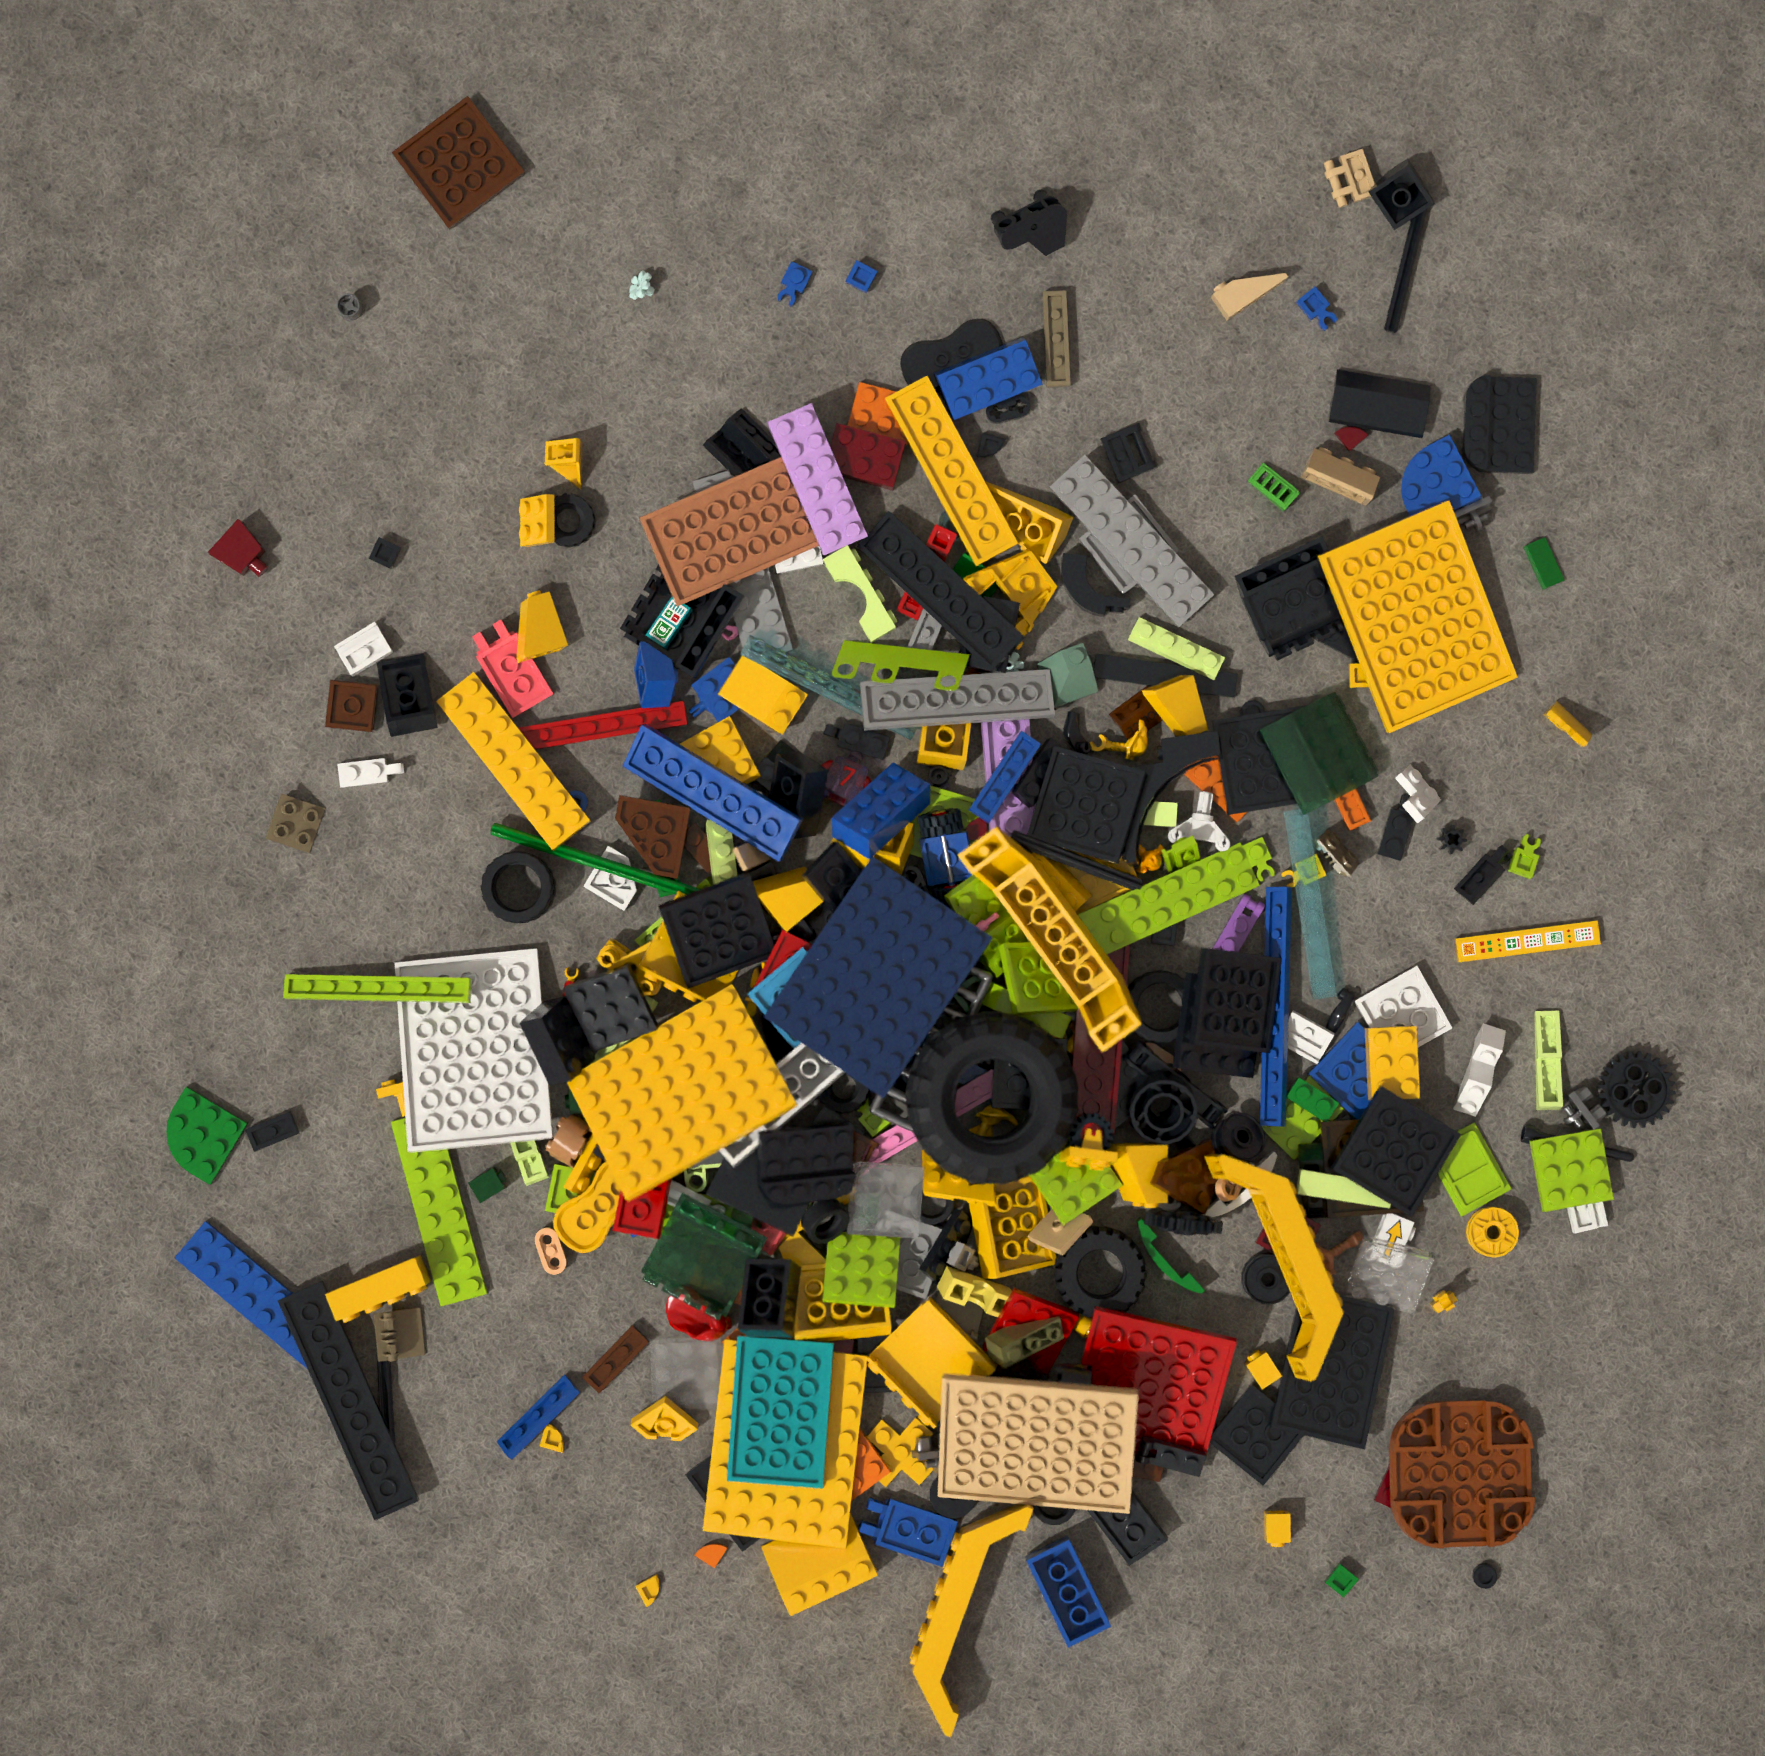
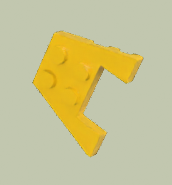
M1030 550L1020 552L963 578L980 595L995 582L1009 601L1019 602L1018 614L1020 617L1016 621L1015 628L1024 636H1026L1027 632L1030 633L1034 626L1033 622L1039 612L1044 610L1057 588L1055 582ZM1021 642L1015 649L1019 650L1023 645V642Z
M980 1125L969 1129V1131L976 1134ZM989 1126L985 1136H993V1126ZM922 1150V1181L925 1196L948 1200L956 1198L967 1200L968 1203L976 1204V1202L986 1203L987 1206H996V1188L994 1184L971 1186L967 1180L951 1175L939 1167Z

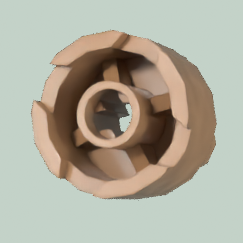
M572 1114L568 1118L562 1117L556 1125L558 1131L555 1137L547 1143L546 1151L550 1152V1156L574 1168L592 1135V1131L587 1121Z

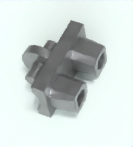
M1479 490L1482 496L1481 499L1454 511L1459 526L1464 524L1466 529L1474 526L1476 531L1482 530L1481 522L1488 520L1486 513L1492 511L1490 496L1485 497Z
M1586 1086L1575 1091L1569 1090L1564 1094L1575 1109L1573 1111L1570 1105L1563 1108L1568 1115L1563 1120L1566 1124L1573 1122L1579 1128L1583 1125L1578 1118L1581 1117L1589 1129L1595 1130L1600 1126L1598 1122L1605 1117L1606 1112L1599 1104H1596L1590 1110L1587 1109L1584 1103L1592 1098L1593 1095Z
M940 1433L937 1434L938 1446L932 1447L930 1436L916 1437V1450L911 1451L912 1458H918L919 1461L931 1459L930 1461H925V1467H933L936 1474L939 1473Z

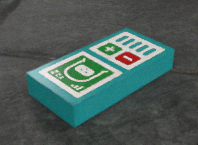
M671 597L646 633V636L667 649L693 610L685 604L676 606L673 597Z

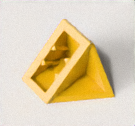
M572 438L547 441L545 444V465L552 467L579 489H581L583 443L581 439Z

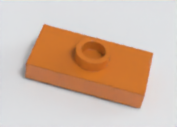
M1352 778L1329 788L1348 831L1371 821Z

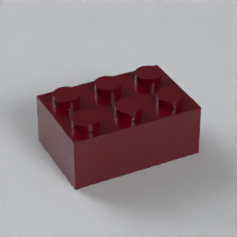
M836 423L830 448L843 478L891 491L894 490L906 441Z

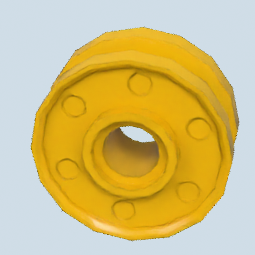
M1489 1206L1481 1208L1471 1215L1466 1226V1236L1473 1250L1481 1255L1496 1258L1504 1256L1513 1250L1518 1241L1519 1229L1517 1221L1509 1212L1502 1208ZM1494 1225L1497 1227L1498 1234L1490 1239L1487 1236V1229Z

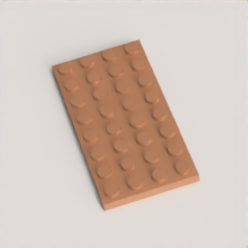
M782 457L639 517L676 606L721 588L723 584L729 585L819 546Z

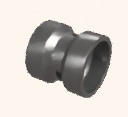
M346 293L337 299V311L344 319L353 321L361 316L363 307L355 295Z

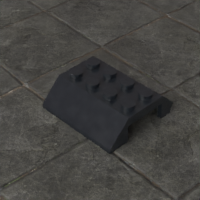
M1323 536L1235 575L1241 600L1258 639L1268 656L1274 655L1277 661L1291 655V647H1294L1295 651L1298 652L1313 645V637L1320 642L1335 635V627L1338 628L1339 632L1346 630L1318 559V555L1329 551Z
M658 564L655 570L662 573ZM652 574L643 589L649 593V596L639 595L631 609L637 616L634 618L628 614L620 629L626 632L624 637L637 646H639L640 642L645 641L670 658L674 668L696 678L743 600L744 595L723 584L721 588L684 603L693 611L668 648L665 649L646 636V633L672 597L663 574L660 577Z

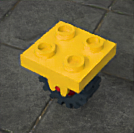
M1086 1113L1078 1117L1068 1137L1070 1138V1142H1068L1070 1147L1060 1152V1162H1066V1166L1080 1168L1081 1165H1090L1091 1170L1103 1171L1104 1168H1109L1110 1165L1116 1163L1118 1153L1106 1151L1110 1148V1143L1114 1139L1112 1137L1114 1131L1110 1129L1111 1123L1109 1121L1106 1122V1118L1098 1116L1099 1114Z

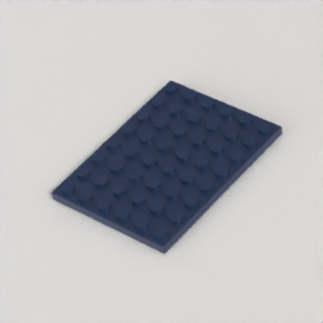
M872 856L764 1017L884 1099L993 938Z

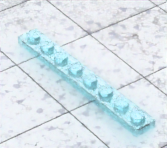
M749 635L740 655L863 716L859 689L807 664L803 660L787 654L781 649L765 643L762 639ZM917 727L892 728L889 730L912 740Z
M1308 807L1284 811V819L1313 1000L1336 997L1337 990Z

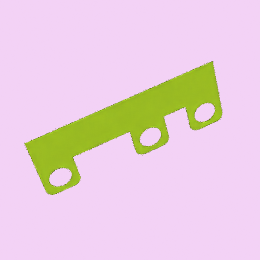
M844 640L832 670V676L846 679L854 678L860 662L875 664L871 680L880 683L894 682L899 667L939 671L934 684L935 688L955 691L960 685L970 654ZM842 664H850L853 667V671L850 674L842 675L838 672V667ZM888 668L892 671V676L888 679H880L877 677V672L880 669ZM950 675L955 677L956 682L950 687H945L940 683L944 676Z

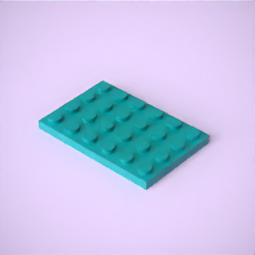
M737 1336L727 1481L824 1488L834 1343Z

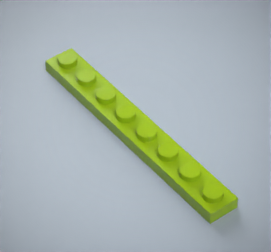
M285 974L283 998L293 1000L471 1003L472 979Z

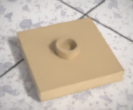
M1051 1209L1028 1234V1238L1031 1242L1063 1256L1093 1223V1220L1090 1216L1081 1213L1063 1226Z

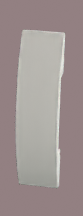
M1271 1151L1255 1167L1271 1172L1275 1165L1277 1154ZM1243 1188L1235 1200L1228 1201L1226 1204L1217 1198L1208 1206L1206 1214L1201 1215L1211 1216L1210 1218L1228 1213L1251 1198L1248 1189Z

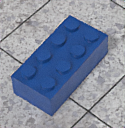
M1022 337L934 372L945 404L953 420L1043 385L1027 341Z
M893 762L832 817V837L870 860L872 856L930 804V784Z
M1068 1535L1025 1556L1026 1562L1068 1648L1111 1627L1110 1621Z

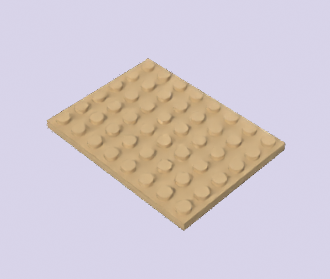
M943 1373L938 1497L1130 1514L1138 1390Z

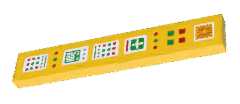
M1598 920L1455 939L1458 962L1601 944Z

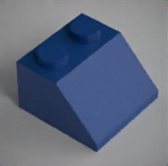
M645 641L640 642L634 673L641 708L669 707L671 698L675 697L678 671L673 668L670 658Z

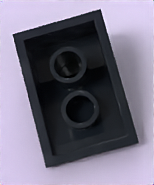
M424 653L377 662L386 723L390 736L394 737L438 728Z

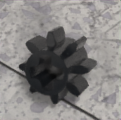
M1455 825L1450 826V831L1441 828L1443 835L1436 838V840L1442 842V846L1439 849L1448 848L1449 855L1453 854L1454 848L1458 851H1463L1460 845L1462 842H1467V839L1462 838L1461 835L1464 829L1456 831ZM1448 835H1456L1454 840L1456 844L1447 843L1449 840Z

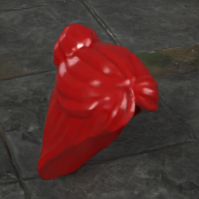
M682 1286L676 1289L667 1299L666 1313L670 1325L675 1330L686 1333L692 1339L706 1342L714 1341L732 1328V1320L726 1313V1310L716 1305L712 1300L700 1294L691 1286Z

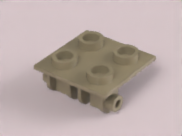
M281 793L265 839L310 853L325 808Z
M1326 829L1322 835L1313 841L1316 844L1315 848L1322 856L1326 852L1328 853L1324 857L1325 859L1329 856L1333 858L1329 864L1331 865L1333 862H1336L1332 867L1339 875L1342 874L1344 877L1348 875L1350 877L1359 865L1356 855L1351 850H1346L1341 844V838L1335 832Z
M938 1292L936 1303L977 1343L983 1308L971 1301H967L965 1306L945 1300L940 1292Z
M420 1307L373 1314L378 1362L387 1360L389 1362L397 1361L401 1358L425 1355Z

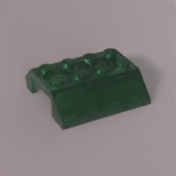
M1336 692L1260 729L1303 815L1378 777V769L1372 757L1368 756V750L1361 736L1357 735L1356 731L1358 730L1350 715L1346 714L1345 710L1347 709L1340 695L1337 696Z
M682 1193L661 1233V1238L658 1239L642 1268L641 1273L645 1274L642 1281L656 1288L659 1283L664 1284L661 1291L676 1299H679L681 1294L685 1295L682 1302L697 1310H700L702 1305L707 1307L704 1313L719 1321L721 1315L727 1316L743 1286L746 1259H757L768 1237Z

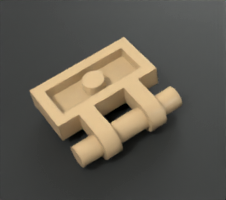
M1363 149L1340 156L1341 166L1335 168L1333 160L1324 162L1325 176L1327 180H1330L1333 189L1332 196L1337 201L1339 208L1348 205L1345 198L1347 195H1352L1354 203L1371 197L1368 190L1375 183ZM1342 174H1345L1348 186L1342 188L1338 177Z

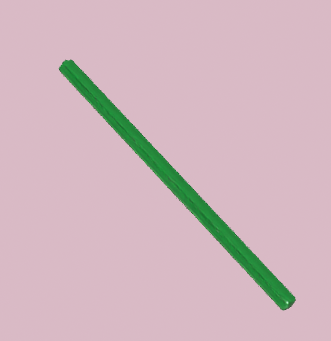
M494 823L491 827L490 834L675 895L678 891L687 895L700 890L699 888L563 844L553 851L542 837L505 825Z

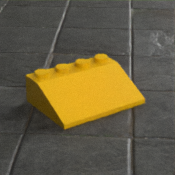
M1029 1175L1019 1179L1017 1182L1002 1185L994 1184L996 1188V1206H987L986 1203L976 1202V1204L969 1203L982 1278H1001L1055 1264V1259H1057L1056 1252L1035 1244L1028 1238V1234L1048 1214L1046 1199ZM970 1183L971 1186L979 1185L978 1183Z
M826 1263L801 1266L794 1325L795 1340L828 1342L891 1335L889 1307L823 1302Z
M851 1512L846 1549L773 1540L761 1546L790 1616L878 1576V1570Z

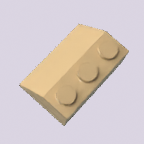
M1314 448L1301 478L1365 506L1373 499L1380 479L1379 476L1375 475L1376 471L1365 466L1362 469L1353 465L1354 462L1348 458L1341 457V459L1331 456L1332 452L1325 448Z

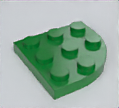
M187 1086L168 1118L166 1131L168 1146L173 1157L182 1168L207 1184L212 1185L248 1123Z

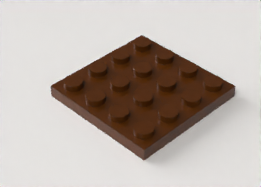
M468 96L391 152L449 230L525 174V171Z

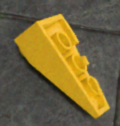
M985 481L1018 544L1021 546L1020 549L1022 551H1032L1039 561L1048 564L1065 540L1073 516L1050 505Z

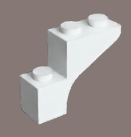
M1482 1024L1475 1038L1472 1056L1454 1102V1110L1476 1117L1492 1087L1494 1068L1503 1051L1505 1030Z

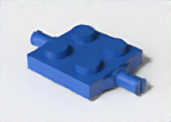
M730 657L691 685L698 694L700 701L693 708L689 709L690 713H693L699 708L698 711L692 714L694 718L707 710L719 722L740 709L718 695L721 687L735 667Z

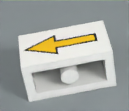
M1393 1213L1383 1214L1367 1255L1396 1267L1398 1263H1403L1407 1250L1404 1249L1407 1240L1411 1241L1415 1234L1416 1228L1413 1227L1415 1222Z

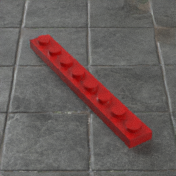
M684 701L670 703L669 707L636 708L519 727L518 729L536 750L635 734L639 732L643 724H647L655 730L688 725Z

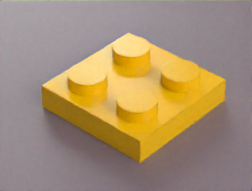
M544 494L520 499V546L531 547L555 543L554 495Z

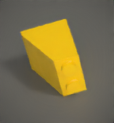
M806 867L753 881L759 902L772 919L786 932L823 902L802 877V874L807 870Z
M1151 1143L1110 1144V1148L1106 1151L1118 1153L1117 1162L1110 1165V1167L1123 1185L1118 1188L1123 1201L1132 1202V1206H1144V1208H1159V1203H1168V1194L1150 1184L1158 1162L1168 1158V1145Z

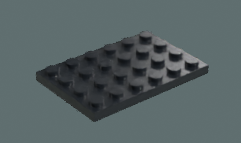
M1339 1295L1343 1306H1341L1343 1311L1342 1318L1317 1378L1313 1381L1295 1378L1286 1356L1292 1353L1302 1325V1319L1296 1307L1270 1428L1365 1450L1395 1308Z

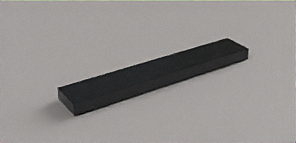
M1096 653L1094 676L1098 679L1154 686L1179 675H1194L1198 693L1228 698L1235 697L1238 674L1219 671L1215 680H1212L1184 666Z

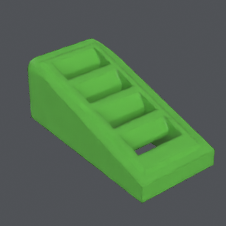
M1264 463L1248 480L1252 486L1282 512L1286 510L1300 493L1293 485ZM1266 472L1268 476L1259 484L1257 480ZM1273 478L1275 482L1267 490L1264 486ZM1280 484L1282 486L1281 490L1276 495L1272 494L1273 490ZM1287 490L1290 494L1282 502L1279 498Z

